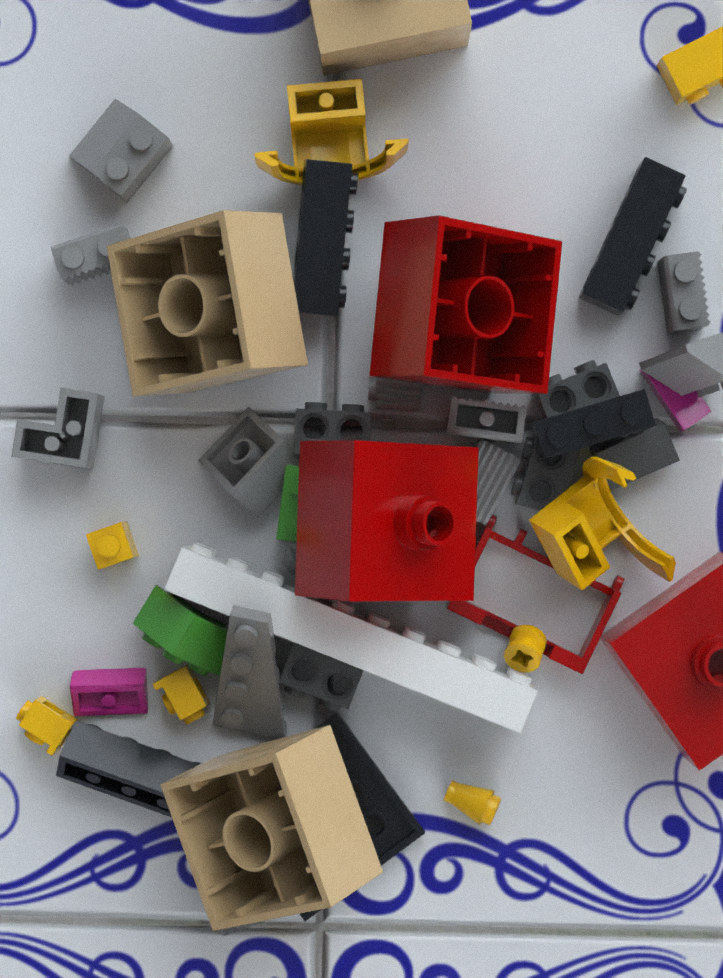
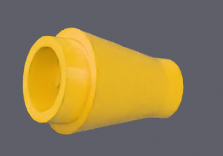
M452 780L445 794L444 801L456 807L477 824L481 825L483 822L490 826L502 798L494 795V790L461 784Z

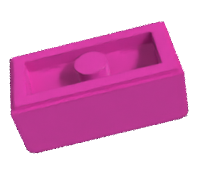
M641 369L639 370L679 432L685 431L712 412L704 399L698 397L697 391L681 396Z
M146 668L73 671L70 693L74 716L148 713Z

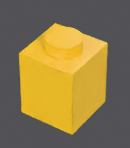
M127 521L86 534L98 570L139 557Z

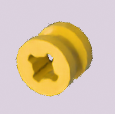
M531 625L516 626L511 632L509 644L504 652L506 663L514 670L520 672L535 671L540 665L542 653L546 647L547 639L545 634L537 627Z

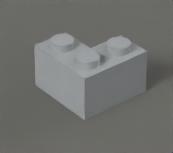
M60 388L55 425L17 419L11 457L93 469L105 396L98 393Z

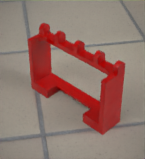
M491 515L487 525H484L475 544V566L488 539L491 538L553 568L548 557L522 545L527 534L526 530L520 528L514 541L492 531L497 521V516ZM617 575L612 582L611 588L597 581H593L588 585L607 594L579 654L547 640L542 654L583 674L622 594L619 591L625 578ZM448 601L445 606L446 609L479 625H484L510 638L512 630L518 626L468 601Z

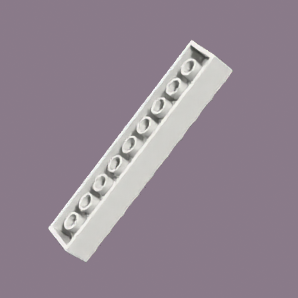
M197 542L193 543L192 546L181 547L165 586V591L227 616H230L233 605L271 613L273 632L277 636L521 734L538 693V690L531 683L532 678L528 674L514 670L511 667H508L506 673L495 669L497 666L494 663L495 661L476 653L473 654L472 659L460 655L462 651L459 649L460 647L441 639L435 645L425 640L424 632L404 625L402 631L389 626L391 619L371 611L368 617L354 612L356 605L350 602L334 600L331 603L321 598L295 596V588L285 584L287 577L270 570L263 571V574L250 570L252 563L235 556L228 557L227 560L216 556L218 550L206 544Z

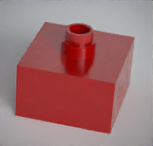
M440 215L384 222L369 376L484 393L548 394L562 241Z
M362 440L300 441L295 596L348 602L474 601L479 447Z
M718 552L600 637L603 644L680 753L699 771L723 755V552Z

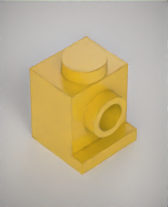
M187 665L152 684L156 691L163 687L165 694L162 695V700L171 715L177 713L179 719H183L186 725L205 715L203 708L210 701L194 671Z
M43 696L35 699L33 703L27 700L15 718L20 721L19 726L26 730L24 735L28 739L39 745H44V743L50 745L46 752L52 756L60 750L69 736L75 721H78L77 718Z

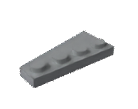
M233 605L229 618L212 725L274 739L286 737L287 725L283 717L284 703L279 689L280 675L275 661L276 646L271 613Z

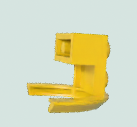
M362 79L287 85L294 167L282 163L278 158L277 151L255 152L254 156L259 169L281 181L291 184L302 185L304 159L352 164V172H358L359 181L376 176L389 169L407 153L409 141L408 138L385 140L383 152L369 160Z
M589 457L583 463V477L529 519L556 573L580 590L585 589L611 568L602 549L617 537L648 569L668 582L673 580L676 565L674 557L656 547L634 527L620 509L610 491L607 479L624 488L628 486L625 479L632 481L637 479L632 471L616 463L598 457Z

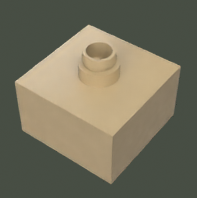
M308 0L323 76L467 47L469 43L472 20L468 0Z
M222 210L107 246L133 397L190 393L308 365L282 213Z
M331 725L215 756L160 784L212 931L330 908L383 873Z

